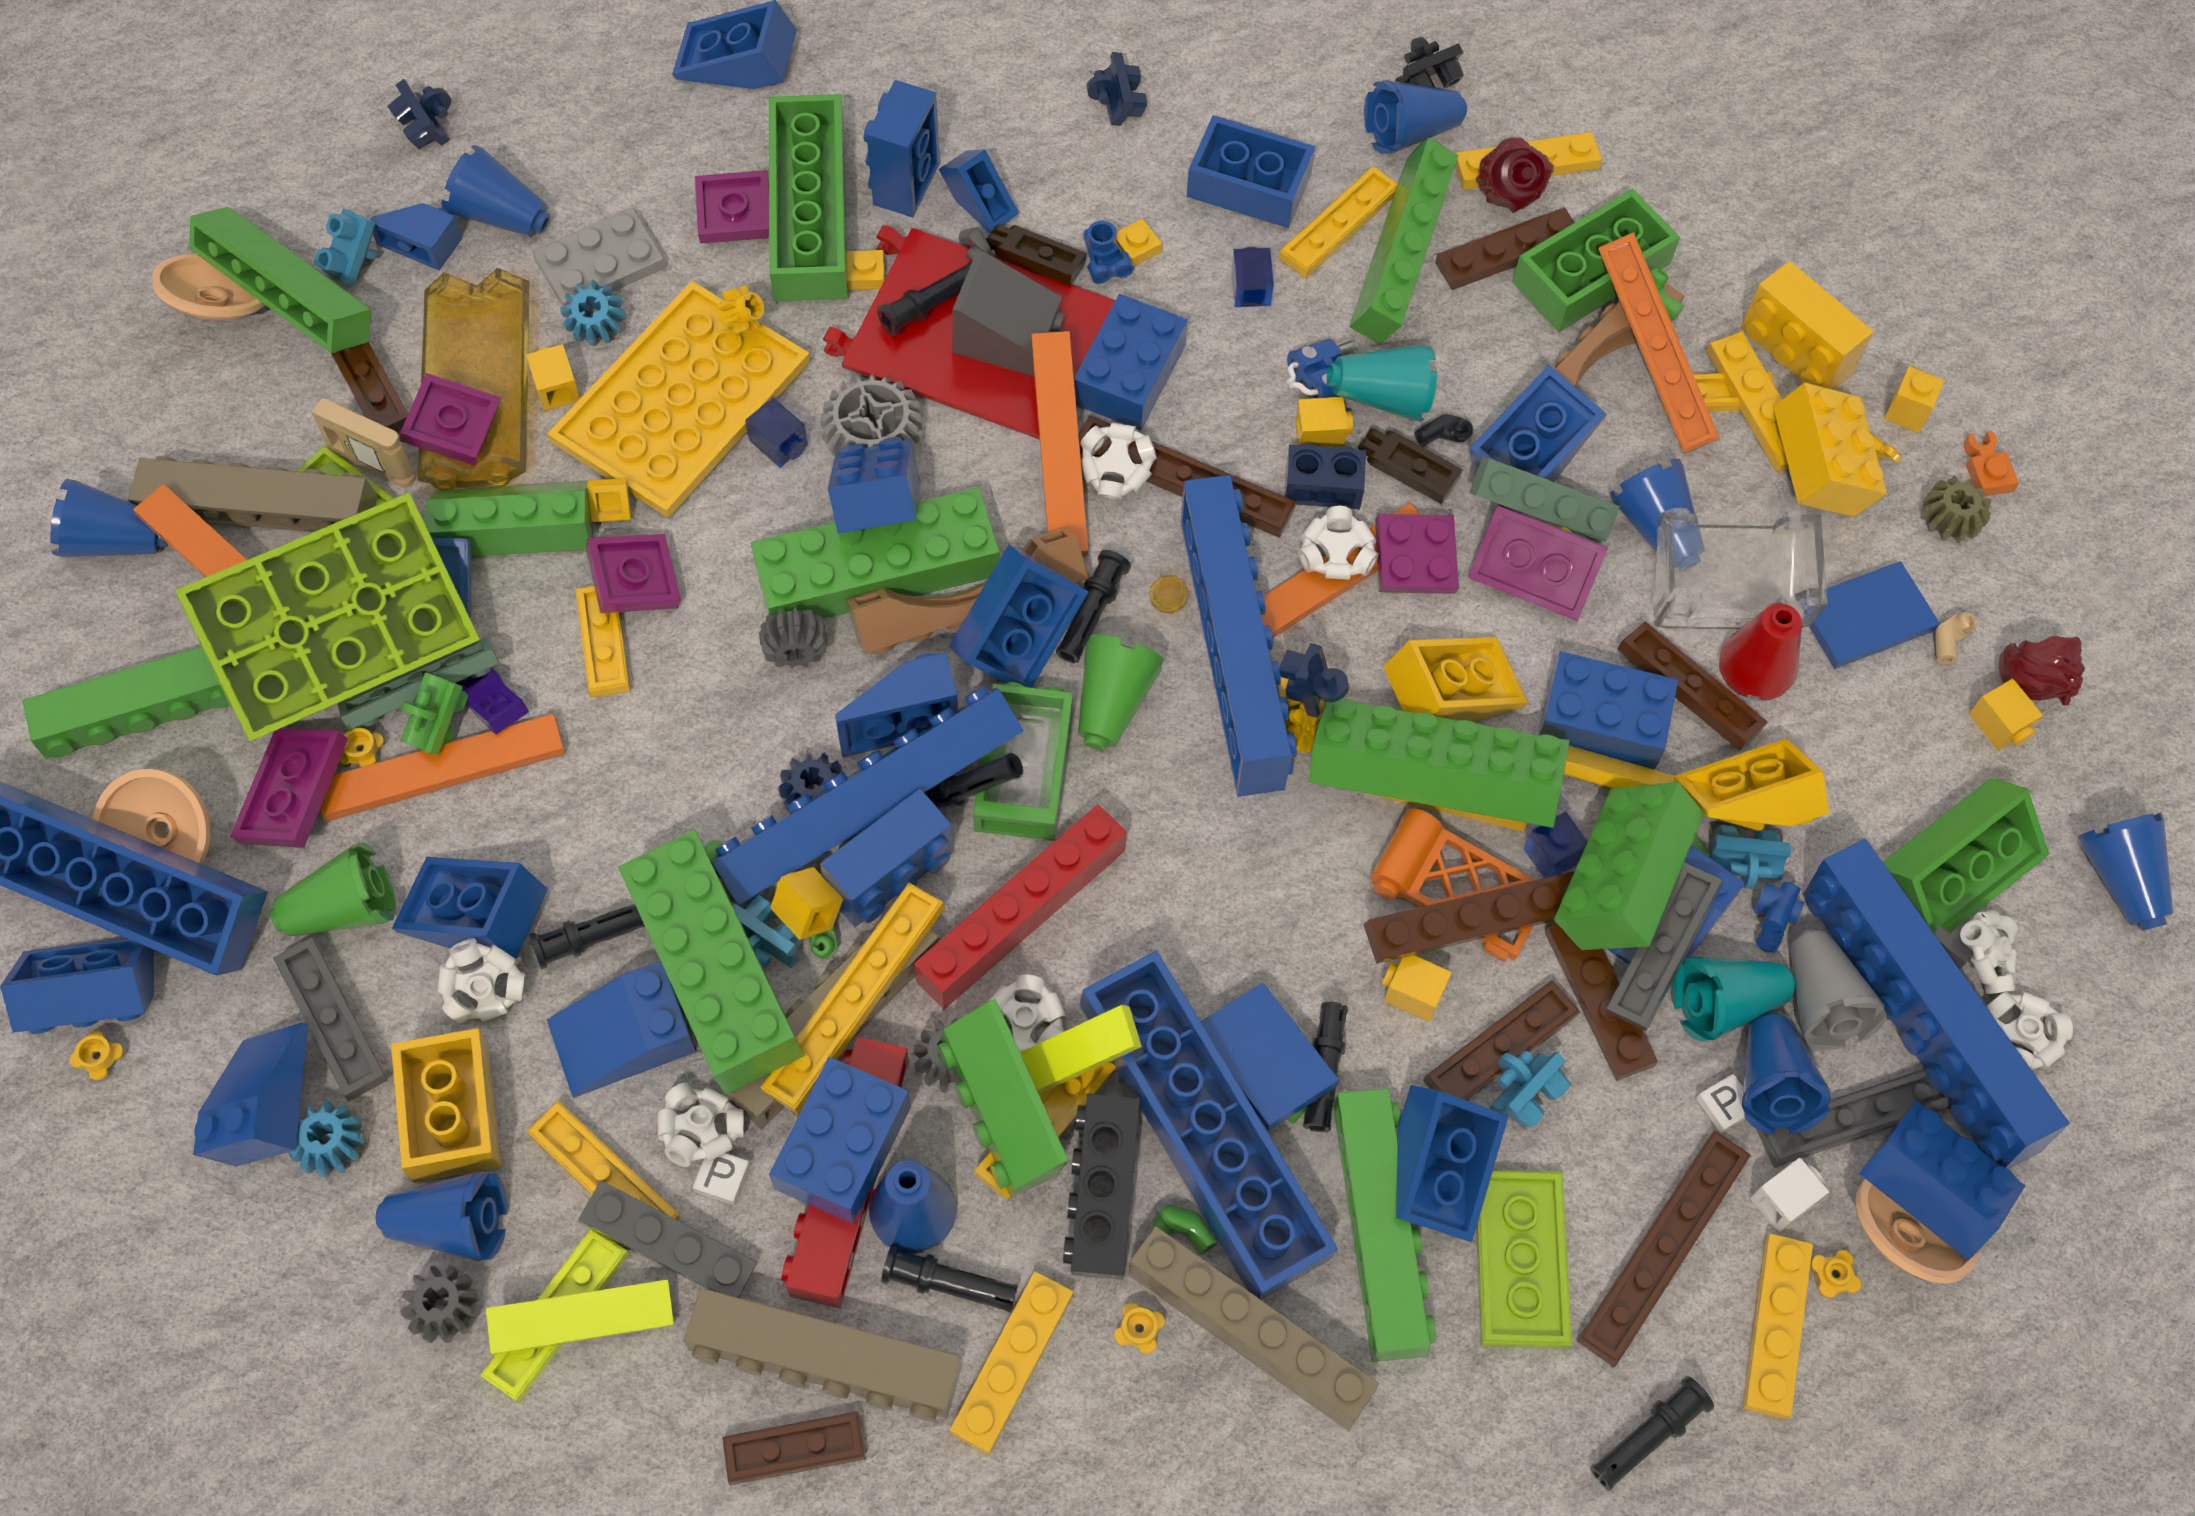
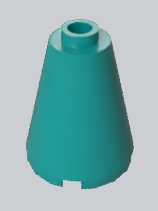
M1416 345L1338 356L1335 362L1331 363L1328 367L1327 385L1332 387L1335 395L1411 421H1423L1424 418L1421 416V413H1429L1436 391L1437 371H1430L1429 359L1436 360L1435 353L1432 347Z
M1690 957L1684 959V964L1681 965L1671 984L1674 1008H1682L1686 1021L1680 1022L1683 1029L1693 1039L1701 1042L1717 1039L1791 1001L1796 988L1794 975L1780 962L1710 957Z

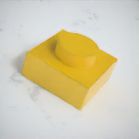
M1143 218L1117 231L1116 242L1122 252L1129 254L1133 266L1162 252V242Z
M883 250L847 251L848 290L880 289L885 280Z
M627 478L588 480L587 493L592 522L631 520L632 511Z

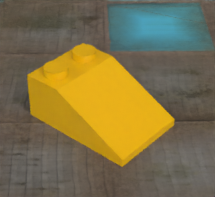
M1497 637L1409 640L1383 666L1403 711L1429 713L1436 717L1477 722L1523 708L1528 704Z
M1787 738L1674 776V782L1681 784L1708 818L1792 827L1794 825L1808 824L1815 818L1829 814L1823 771Z

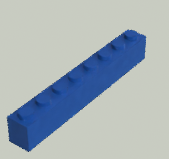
M986 686L973 691L964 697L967 705L955 712L950 707L942 710L929 719L932 724L929 728L919 734L914 728L896 738L894 743L897 747L882 755L880 750L871 753L858 762L861 769L848 777L844 771L838 773L822 784L825 788V791L812 799L808 793L800 796L787 805L789 813L777 820L774 819L773 815H769L750 827L754 833L741 842L735 836L715 848L714 850L718 856L711 859L712 864L737 904H742L778 882L781 876L796 871L870 826L918 789H921L923 792L929 790L1024 732L998 688L988 691Z

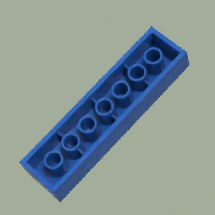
M1231 475L1184 481L1180 523L1237 797L1285 790L1287 777L1293 774L1292 758L1297 756V748L1294 734L1287 733L1284 722L1289 719L1287 700L1285 697H1279L1277 685L1281 684L1279 664L1277 661H1271L1269 650L1273 649L1270 626H1263L1261 615L1265 614V601L1263 592L1256 591L1254 580L1258 579V571L1255 557H1248L1246 546H1250L1248 524L1241 523L1239 513L1243 512L1240 489H1233Z
M0 781V886L217 976L242 970L268 891Z
M1866 838L1824 858L1803 893L1808 909L1814 916L1822 920L1829 934L1883 1002L1887 1019L1891 1020L1900 1032L1906 1050L1916 1056L1923 1067L1927 1069L1926 1075L1932 1087L1949 1099L1951 1111L1957 1123L1963 1128H1967L1976 1141L1979 1150L2007 1169H2011L2041 1153L2070 1124Z
M1158 951L1152 952L1083 989L1080 1007L1088 1020L1120 1005L1130 1007L1142 1047L1112 1061L1133 1097L1140 1098L1139 1107L1247 1290L1262 1300L1330 1261L1338 1250L1336 1244Z

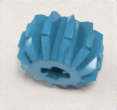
M592 280L589 288L584 289L582 284L577 283L576 290L578 293L576 295L565 293V299L569 305L560 307V313L566 318L563 321V326L566 331H573V337L578 342L587 338L589 345L595 346L598 337H602L604 342L609 343L611 339L608 333L610 331L621 333L622 328L617 321L626 318L625 311L620 308L623 300L620 295H613L614 291L608 284L599 288L597 281Z
M324 1101L320 1112H317L313 1106L307 1105L306 1113L308 1117L305 1120L299 1118L296 1150L289 1152L290 1158L294 1162H300V1168L307 1174L316 1169L321 1177L327 1178L332 1166L339 1173H345L343 1161L347 1158L354 1161L359 1160V1154L353 1148L365 1144L364 1136L358 1132L362 1127L361 1121L357 1116L351 1117V1110L345 1105L335 1109L331 1102ZM328 1135L330 1141L324 1144L321 1138Z

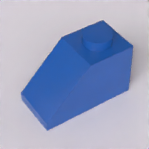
M985 149L966 150L938 169L955 201L989 233H991L995 225H1003L1019 214Z
M425 203L370 218L371 221L375 222L372 234L377 245L439 271L463 239L456 217L444 208L437 209Z

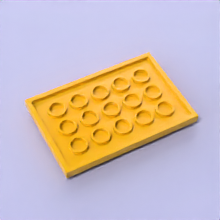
M693 281L680 292L547 433L550 443L606 479L627 478L629 493L667 518L677 510L810 363L809 352L760 322V328L735 335L733 328L724 326L718 317L717 305L724 300Z

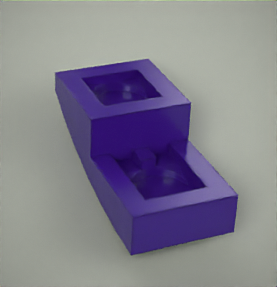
M492 668L483 676L477 678L469 676L456 682V684L463 686L462 691L468 695L466 705L495 735L529 713L523 700L505 686L500 675Z

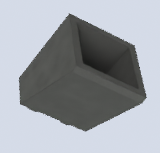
M977 250L953 307L952 352L1034 377L1031 334L1062 332L1066 319V314L1061 313L1062 297L986 252Z

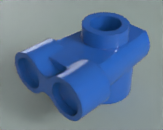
M1097 221L1084 231L1083 238L1090 258L1087 268L1094 283L1101 284L1112 277H1127L1134 271L1129 254L1122 252L1116 242L1117 231L1114 225L1107 221Z
M1783 882L1780 888L1766 883L1762 890L1754 913L1764 917L1761 924L1762 930L1756 939L1757 946L1763 951H1777L1788 922L1794 925L1797 923L1805 902L1797 899L1801 888L1794 883Z

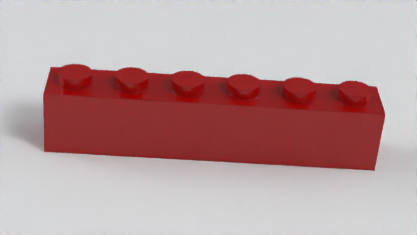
M1097 804L914 963L916 982L945 1010L1123 854L1126 848L1127 831Z
M857 1037L853 1050L847 1049L845 1051L842 1062L902 1088L909 1060L907 1048ZM876 1180L854 1224L811 1205H808L806 1214L799 1213L793 1238L798 1240L794 1256L787 1255L781 1275V1281L786 1282L785 1287L789 1297L841 1309Z

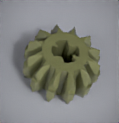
M1955 475L1948 479L1947 482L1940 480L1936 483L1923 500V507L1925 509L1922 520L1931 522L1929 532L1940 531L1942 533V541L1949 538V536H1953L1958 544L1964 541L1966 537L1973 539L1978 536L1982 527H1985L1990 520L1991 514L1988 511L1991 507V499L1982 497L1984 487L1973 488L1971 486V478L1964 481V483H1960Z

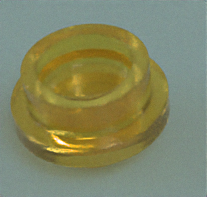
M1164 575L1155 580L1151 585L1149 599L1157 610L1164 613H1174L1186 605L1188 589L1185 583L1177 576Z

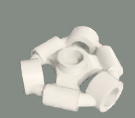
M1111 423L1110 427L1103 428L1094 426L1086 433L1080 443L1083 450L1081 468L1086 483L1092 484L1098 492L1097 495L1106 499L1122 500V497L1130 491L1134 490L1137 492L1151 476L1152 473L1149 470L1153 461L1157 459L1150 436L1137 432L1136 426ZM1107 437H1109L1112 444L1107 452L1101 457L1093 456L1103 446ZM1133 441L1136 442L1143 463L1134 464L1130 458L1128 446ZM1105 473H1115L1122 475L1125 483L1123 485L1113 481L1101 480Z
M1345 506L1330 507L1322 518H1314L1301 535L1303 544L1298 549L1300 562L1306 572L1316 571L1325 574V578L1350 580V576L1356 574L1367 576L1374 567L1379 553L1375 552L1374 548L1377 540L1365 521H1358L1352 516V510ZM1351 528L1350 532L1337 533V532L1347 531V530H1349V529ZM1316 545H1319L1326 552V556L1329 559L1327 563L1323 564L1321 553ZM1357 547H1362L1354 564H1349L1347 561L1349 554Z
M1995 910L1977 913L1972 921L1963 926L1960 933L1962 942L1973 951L1974 956L1971 961L1981 983L1985 986L1986 994L2015 990L2013 978L2016 971V951L2012 949V943L2017 935L2018 926L2013 919L1999 915ZM1997 929H2002L2006 933H2001ZM1981 932L1979 938L1973 940L1974 936ZM1996 966H1998V976L1994 970Z
M474 938L463 940L450 948V956L447 962L440 965L437 992L443 996L444 1004L442 1009L451 1019L463 1024L470 1019H481L482 1022L508 1013L509 1006L516 1001L522 1000L525 973L520 972L514 965L515 958L494 944L488 947L477 943ZM481 956L484 959V963L475 969L462 971L458 968L475 962ZM501 973H508L505 997L495 993V981ZM461 990L468 993L470 997L478 1001L477 1007L475 1008L466 997L454 992Z
M1019 975L1014 983L1008 987L1002 985L990 998V1000L996 999L1003 1016L1011 1024L1012 1036L1019 1052L1036 1045L1032 1041L1031 1035L1043 1022H1049L1051 1025L1042 1033L1037 1044L1064 1032L1063 1020L1066 1019V1014L1057 993H1051L1044 985L1045 981L1034 975ZM1015 995L1029 1000L1041 999L1039 1004L1021 1003L1015 1000Z
M2024 991L2020 995L2003 992L1987 1006L2010 1041L2020 1044L2033 1052L2031 1054L2024 1049L2016 1048L2031 1070L2036 1068L2046 1070L2065 1054L2063 1047L2067 1040H2071L2073 1035L2072 1021L2067 1013H2059L2050 1007L2048 1000ZM2014 1005H2017L2020 1009V1016L2009 1024L2002 1023L1999 1018ZM2043 1016H2046V1017H2045V1030H2046V1034H2047V1036H2048V1038H2049L2050 1040H2047V1038H2046V1036H2045V1034H2044V1032H2043L2044 1028H2043V1024H2042V1022H2041V1020H2040V1018L2043 1017Z
M688 1083L678 1084L668 1091L664 1099L666 1102L664 1109L657 1113V1137L659 1140L664 1141L666 1146L665 1155L673 1163L682 1167H688L692 1161L705 1159L709 1162L732 1150V1143L737 1138H743V1109H737L731 1103L729 1096L709 1087L700 1090L691 1088ZM698 1100L700 1105L694 1106ZM719 1113H726V1134H719L716 1131L714 1122L716 1115ZM679 1134L690 1136L701 1143L699 1149L692 1140Z

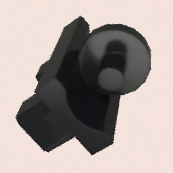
M1421 36L1411 41V52L1404 55L1405 61L1409 65L1403 68V75L1397 77L1395 82L1435 87L1430 76L1437 73L1444 88L1457 84L1464 76L1458 61L1464 53L1460 44L1458 43L1439 51V45L1436 41L1428 43Z

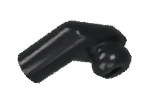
M1444 414L1415 430L1414 435L1417 442L1422 447H1425L1439 438L1452 442H1464L1472 436L1474 428L1467 419Z

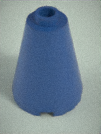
M1388 80L1373 84L1376 87L1373 92L1367 93L1364 105L1366 132H1373L1376 142L1371 144L1380 154L1395 153L1422 142L1428 137L1431 138L1456 128L1462 124L1467 114V103L1458 91Z
M473 145L471 146L474 150L472 155L464 152L452 169L444 189L451 193L448 201L442 199V208L448 210L453 215L532 237L536 232L541 234L550 220V214L547 213L548 205L484 148Z
M1674 458L1670 459L1672 467L1663 470L1659 463L1625 480L1620 484L1623 492L1619 494L1612 490L1610 497L1615 505L1620 506L1619 510L1669 568L1677 566L1679 571H1683L1701 561L1698 555L1704 551V546L1684 466L1680 459Z
M65 479L60 489L68 491L65 500L56 499L54 505L50 543L58 544L59 547L52 550L53 555L63 558L157 554L160 547L166 548L167 543L135 515L133 509L137 506L136 504L77 480Z
M2152 813L2107 825V828L2103 829L2101 833L2096 834L2094 829L2079 835L2078 839L2081 847L2130 925L2140 924L2142 931L2166 925L2165 916L2173 914L2165 821L2162 813L2156 815Z
M1765 1014L1751 1023L1748 1032L1742 1108L1745 1119L1754 1128L1775 1134L1774 1128H1789L1791 1134L1816 1126L1830 1111L1828 1106L1831 1100L1830 1089L1790 1020L1781 1015Z
M901 1161L887 1172L874 1189L869 1203L870 1223L878 1238L886 1246L890 1247L893 1243L899 1245V1250L911 1254L922 1253L924 1250L942 1243L953 1228L957 1210L955 1196L949 1184L939 1174L916 1161Z
M477 1171L388 1194L377 1207L376 1225L387 1239L476 1261L491 1260L499 1252L506 1229H498L500 1215H507L508 1204L505 1188L497 1174H488L490 1171Z

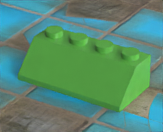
M588 481L436 490L427 500L426 528L431 537L470 538L471 557L586 550L587 539L592 538V521L587 493Z
M1990 778L1884 860L1883 864L1934 933L1941 926L1951 933L1957 925L1960 926L2046 858L2049 855V851L2028 788Z
M996 999L990 1000L944 1028L940 1038L942 1043L937 1045L946 1069L953 1067L960 1082L955 1084V1089L964 1109L971 1107L977 1123L972 1126L979 1145L982 1149L988 1147L995 1163L991 1164L990 1168L1000 1189L1006 1187L1010 1197H1013L1058 1177L1069 1160Z

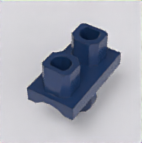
M1112 52L1109 67L1103 71H1095L1094 77L1087 82L1086 89L1091 99L1099 100L1101 104L1107 105L1111 125L1121 126L1126 116H1142L1147 107V99L1144 93L1131 92V90H1136L1140 83L1141 74L1139 66L1126 65L1122 53Z
M403 78L396 84L401 95L387 107L402 125L416 117V120L405 127L403 132L408 140L418 149L432 139H435L441 146L450 139L436 116L443 119L448 115L447 110L451 105L449 94L443 88L433 89L431 86L423 89L424 95L422 96L420 93L413 92L408 82Z
M1310 643L1306 654L1291 650L1286 651L1279 667L1281 677L1289 679L1286 685V695L1288 699L1302 702L1307 716L1319 717L1320 700L1332 703L1346 696L1349 690L1347 675L1336 668L1328 669L1322 646Z

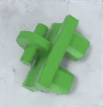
M425 672L415 702L403 701L401 710L410 713L401 741L418 747L427 753L438 755L441 746L453 740L454 732L449 723L453 712L463 710L468 698L467 693L462 691L463 686Z

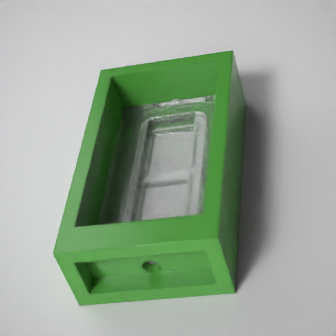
M1007 682L1003 685L993 683L992 689L998 688L1024 732L984 755L981 759V765L1001 758L1008 753H1014L1022 762L1023 774L1018 779L1010 780L976 794L973 811L974 832L1055 841L1073 711V693L1065 692L1058 687L1037 689L1025 687L1016 682Z

